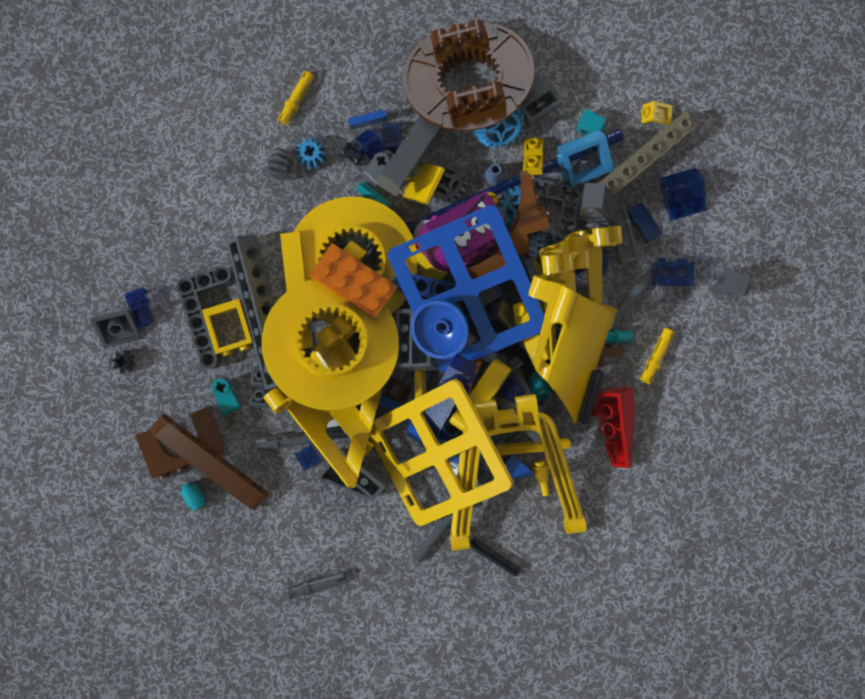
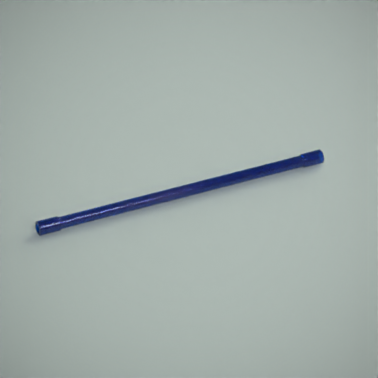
M620 129L605 135L608 146L624 140ZM596 145L570 155V162L597 151ZM557 158L543 163V174L562 166L559 165ZM520 174L405 224L412 233L420 222L431 220L433 216L438 217L484 191L497 195L506 191L507 188L521 184Z

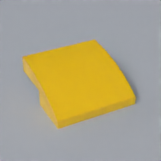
M425 163L424 166L420 165L418 167L419 171L415 178H411L403 198L415 200L421 204H429L445 169Z

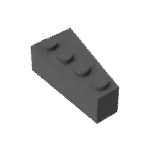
M585 183L580 201L578 221L598 223L599 226H610V224L616 223L618 201L605 184Z

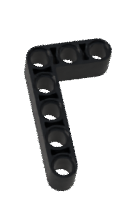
M535 256L521 261L530 281L533 280L534 275L543 274V270ZM510 279L481 291L479 297L483 306L516 288V285ZM464 301L453 303L463 312L465 317L470 314Z

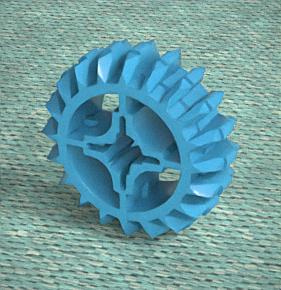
M519 108L500 123L474 130V133L478 140L486 147L490 145L494 149L497 145L501 149L504 144L508 147V143L510 141L515 143L514 138L520 137L519 132L524 131V114Z

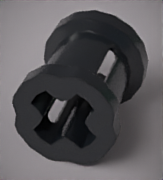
M348 142L341 151L340 157L347 158L353 162L354 166H357L365 152H360Z

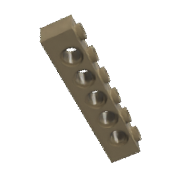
M685 111L598 184H605L615 196L694 131L698 124Z

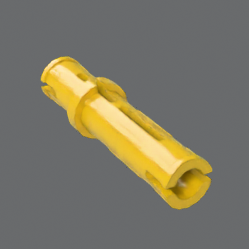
M308 71L303 72L288 101H285L283 111L277 118L278 122L286 126L289 125L292 116L299 110L298 106L315 78L313 74Z
M663 329L650 359L646 361L647 365L640 377L642 382L651 385L657 370H660L662 359L675 335V332L672 330Z

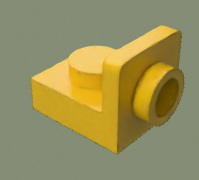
M657 101L644 104L641 111V122L644 124L654 122L666 126L669 125L672 121L673 105Z

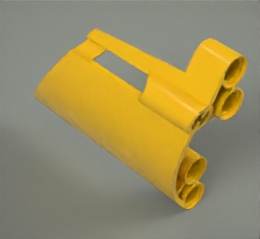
M534 275L528 295L548 303L533 365L538 374L555 391L568 411L572 422L576 424L592 372L596 370L608 332L612 329L618 310L608 305L600 306L566 288L567 283L563 280ZM560 323L563 326L549 365L542 356L552 325Z

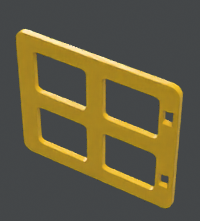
M453 379L373 421L370 439L413 521L418 526H423L498 495L513 486L511 475L464 386L457 379ZM447 398H452L469 430L452 440L440 444L429 426L423 411ZM406 419H410L426 448V452L403 463H399L383 431ZM379 442H382V443H383V445H384V447H385V449H386L387 452L384 453V451H383L382 447L380 446ZM477 446L491 470L494 480L469 491H464L448 462V458ZM430 466H435L451 498L424 509L407 477ZM407 495H410L414 505H411Z

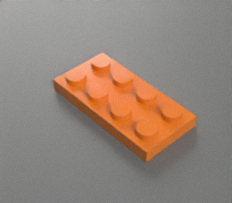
M333 243L309 274L311 278L374 320L397 289L396 285Z

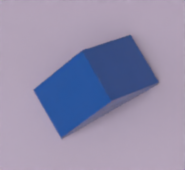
M509 455L505 459L504 464L512 478L534 476L533 471L514 455Z

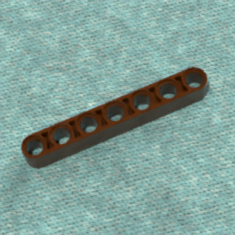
M162 414L149 429L157 439L250 509L256 510L268 497L265 489L168 415Z

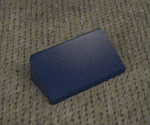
M642 202L628 210L630 220L646 244L663 234Z

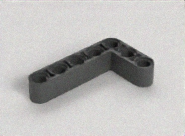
M219 266L184 277L177 283L178 294L200 364L209 369L216 368L219 365L220 357L215 354L202 312L204 305L200 293L228 285L233 281V272L225 266ZM223 271L228 272V277L225 280L220 279V274ZM204 277H209L210 279L207 286L202 285ZM190 282L191 289L185 292L183 287L186 283ZM195 300L197 307L194 310H190L189 304ZM201 318L203 324L197 329L195 321ZM203 337L208 338V344L205 347H202L200 344ZM208 355H213L214 362L211 365L206 363Z

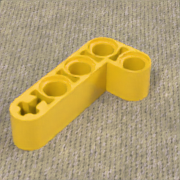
M497 358L493 360L469 395L474 407L475 402L493 400L512 372L509 366ZM457 409L449 422L463 432L467 425Z

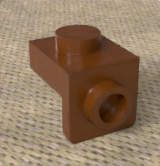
M607 344V348L602 349L598 367H604V356H624V348H618V344Z

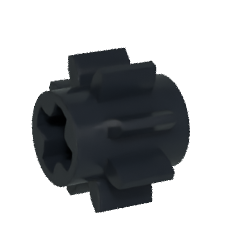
M124 350L123 354L115 352L117 356L115 359H111L115 364L113 369H120V374H124L125 369L128 372H132L131 367L137 365L136 362H133L135 355L131 354L128 356L127 350ZM121 360H127V364H122Z

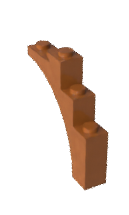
M528 171L520 172V203L516 217L508 231L518 255L530 253L531 236L527 234L549 229L548 222H551L549 211H546L543 206L537 207L540 205L538 194L534 193L533 188L536 187L534 175H531ZM497 244L484 257L473 260L466 268L470 277L475 279L505 266L506 262Z

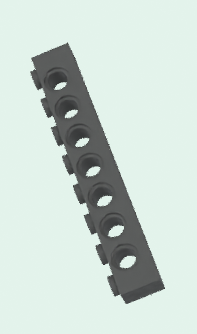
M237 236L227 241L226 244L265 390L273 389L277 385L267 371L262 354V333L267 316L274 306L256 236Z

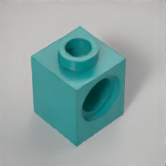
M585 109L575 130L584 135L598 130L604 133L607 126L603 124L606 119Z

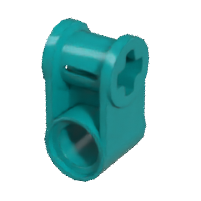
M216 379L212 383L211 388L221 414L226 416L242 409L241 404L237 402L238 397L234 393L230 382L226 379ZM219 383L226 385V387L223 388L224 392H222V390H217V387L220 386Z

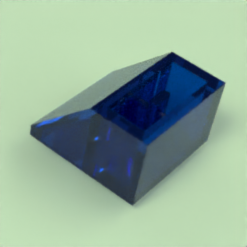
M697 168L660 178L661 195L669 221L706 211L705 179Z

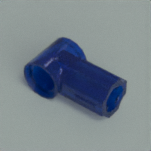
M144 287L125 293L126 302L129 308L132 309L139 328L155 323L149 306L150 300L146 297L145 293L147 291Z

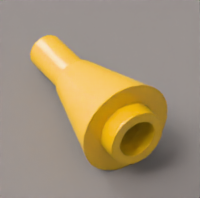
M537 460L533 462L534 465L530 468L541 486L542 495L548 496L550 495L548 487L549 466L545 460Z

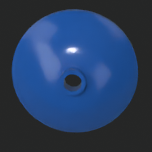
M437 299L422 304L415 311L411 320V334L415 344L423 353L433 358L447 359L457 355L467 344L469 325L465 315L456 305ZM442 323H445L447 328H443Z

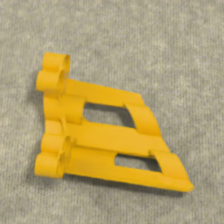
M622 225L595 227L568 234L565 240L540 249V267L543 270L541 276L563 280L567 283L566 288L576 292L575 269L587 268L589 300L601 306L602 247L622 245ZM543 301L544 315L548 303L545 301ZM555 324L552 325L549 334L550 361L557 344Z
M345 315L341 318H336L330 326L322 328L316 334L319 343L309 357V364L316 363L315 368L318 369L320 366H323L324 371L331 368L332 372H335L336 367L342 369L343 365L349 367L350 361H354L356 353L347 340L356 332V327L352 326L350 320L346 321ZM278 387L269 391L264 396V400L274 413L278 414L287 409L346 486L356 487L382 390L380 389L373 397L363 402L360 411L356 406L337 411L317 410L297 403L285 395ZM333 419L336 420L351 439L347 459L326 433L327 425Z

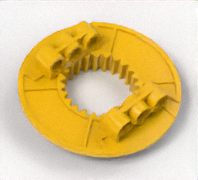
M341 197L322 203L306 214L294 230V232H300L306 281L313 279L309 274L331 243L336 240V235L343 237L344 232L350 235L354 231L355 235L361 232L362 237L365 238L368 235V240L370 242L374 241V246L378 247V254H381L379 260L382 261L378 265L381 270L376 271V273L392 283V279L396 275L388 259V252L393 247L413 239L412 234L404 221L393 210L377 201L363 197ZM415 244L408 246L411 253L416 250ZM415 254L408 257L406 263L411 274L417 275L418 261ZM395 291L386 304L391 314L398 310L405 302V294ZM327 312L326 316L320 313L318 319L331 325L339 316L338 313L331 316L330 312Z
M314 279L296 285L278 299L267 316L262 333L263 359L274 383L292 400L317 410H345L367 401L388 381L398 357V331L393 316L386 305L374 320ZM327 312H330L331 316L338 313L340 318L345 315L346 321L352 320V326H357L356 332L360 333L358 354L355 355L354 361H350L349 367L343 365V370L336 367L335 372H332L331 368L324 371L323 366L317 369L315 368L316 363L309 364L310 358H305V351H302L303 332L308 324L312 323V317L318 319L320 313L323 316H326Z

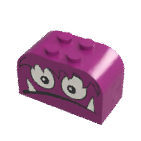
M484 191L424 224L417 237L488 205H496L488 193ZM477 217L465 221L468 228L478 224ZM484 224L456 236L454 241L467 267L476 257L477 259L484 257L487 251L494 246L493 243L496 239L490 226ZM417 242L416 244L421 249L420 242ZM436 245L422 251L434 268L444 272L451 271L439 246Z

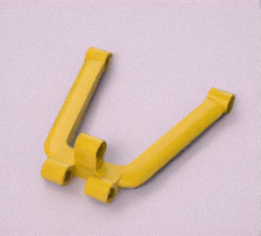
M536 395L515 397L516 412L513 408L497 410L496 400L475 402V409L489 436L515 431H535L538 433L564 512L566 534L586 532V520L582 513L556 426L552 418L538 412ZM468 427L465 428L463 434L468 432ZM477 446L460 452L457 479L464 491H469L476 487L480 450ZM473 505L453 513L450 534L452 551L471 548L469 535Z

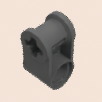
M390 150L377 153L363 170L361 176L375 187H378L377 183L380 173L394 153Z

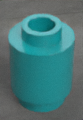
M537 371L531 373L527 378L531 393L536 395L537 401L548 399L551 392L548 382Z
M190 481L181 486L183 490L180 491V494L187 507H190L192 511L206 504L204 501L205 496L197 482L193 484Z

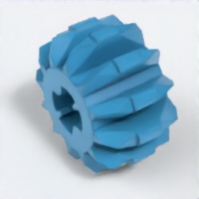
M310 137L309 142H307L303 138V145L301 143L296 144L299 149L294 150V153L298 155L295 159L297 162L301 161L300 166L302 168L307 164L308 170H311L312 164H314L317 169L319 168L318 161L322 164L325 162L321 157L327 156V153L323 151L326 147L325 145H320V139L314 142L313 137ZM308 150H312L313 156H309Z

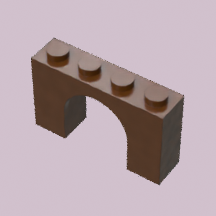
M211 406L190 413L198 439L220 456L224 455L223 451L227 449ZM150 430L135 435L152 479L158 477L159 480L170 476L169 472L176 470L179 473L188 469L187 465L190 463L184 458L170 454L165 448L164 443L152 435Z

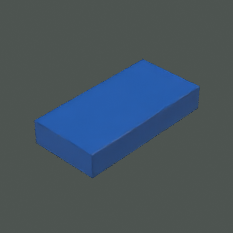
M380 110L349 118L348 121L352 130L387 121V115L385 110Z

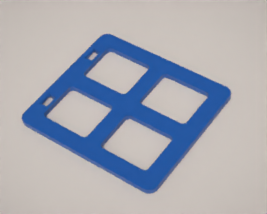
M488 205L389 250L388 259L413 314L422 304L431 300H445L451 303L464 301L481 340L464 347L457 355L447 359L433 358L440 371L447 372L541 332L544 319L543 310L538 299L528 295L531 286L530 280L500 211L496 206ZM477 217L478 224L468 228L465 221ZM488 224L506 264L501 268L473 279L469 275L454 239L456 236L474 228ZM420 242L421 249L411 253L408 246ZM437 245L443 252L455 279L456 287L429 299H423L408 268L406 259ZM511 279L517 287L530 319L503 332L496 333L480 300L479 293Z

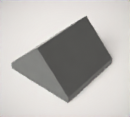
M123 309L90 317V321L104 348L141 339L134 310Z

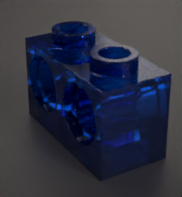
M658 258L657 261L652 263L651 286H693L694 262H688V259H677V262L669 261V258ZM660 267L667 270L666 277L659 274ZM679 268H683L686 271L685 277L679 276Z

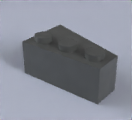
M396 310L395 324L398 331L399 350L394 368L402 372L439 370L433 357L423 353L412 338V310Z
M343 446L340 451L347 459L349 450ZM362 461L355 488L347 487L330 464L317 477L319 481H325L337 488H343L370 501H374L389 483L364 461Z

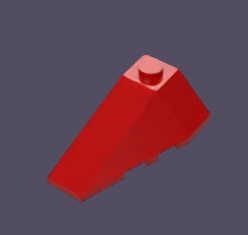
M613 387L600 389L592 416L597 415L601 426L597 428L599 433L603 432L607 442L604 446L612 466L629 469L632 462L635 417L633 388Z

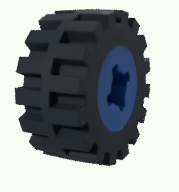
M535 232L531 236L529 257L535 256L539 265V250L554 244L551 232Z

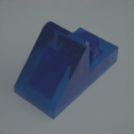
M368 129L364 130L353 140L354 144L362 149L369 160H372L377 153L385 149L378 135Z

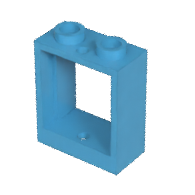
M600 130L557 147L559 154L556 157L559 165H562L563 171H561L562 178L571 187L614 171L607 138ZM596 145L600 164L573 174L569 156Z

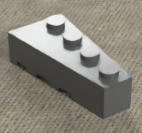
M419 116L417 126H412L406 140H403L396 155L393 154L380 173L377 185L396 197L401 191L404 192L410 183L409 179L415 178L419 171L418 167L420 165L424 166L428 159L427 155L429 153L432 154L438 144L435 142L441 127L433 125Z

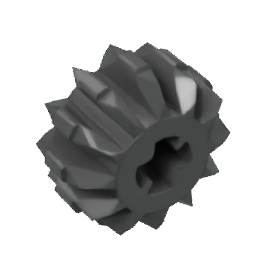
M274 148L270 152L267 163L268 177L277 181H285L289 177L293 160L290 151L284 148Z

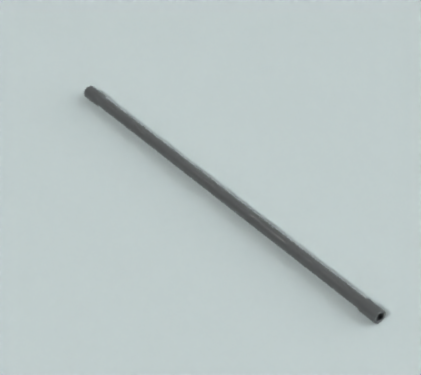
M643 275L617 308L618 311L612 329L639 296L651 285L652 280ZM552 388L550 397L540 401L538 404L542 413L557 397ZM515 431L505 444L520 442L526 432ZM508 455L501 456L502 460L504 461ZM488 465L477 477L478 484H485L492 476ZM453 513L445 516L429 537L413 553L412 556L421 563L435 543L452 524Z

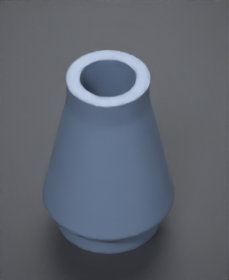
M493 164L486 169L485 177L487 181L495 184L503 179L504 172L500 165ZM496 169L498 170V173H493L492 170L494 171Z

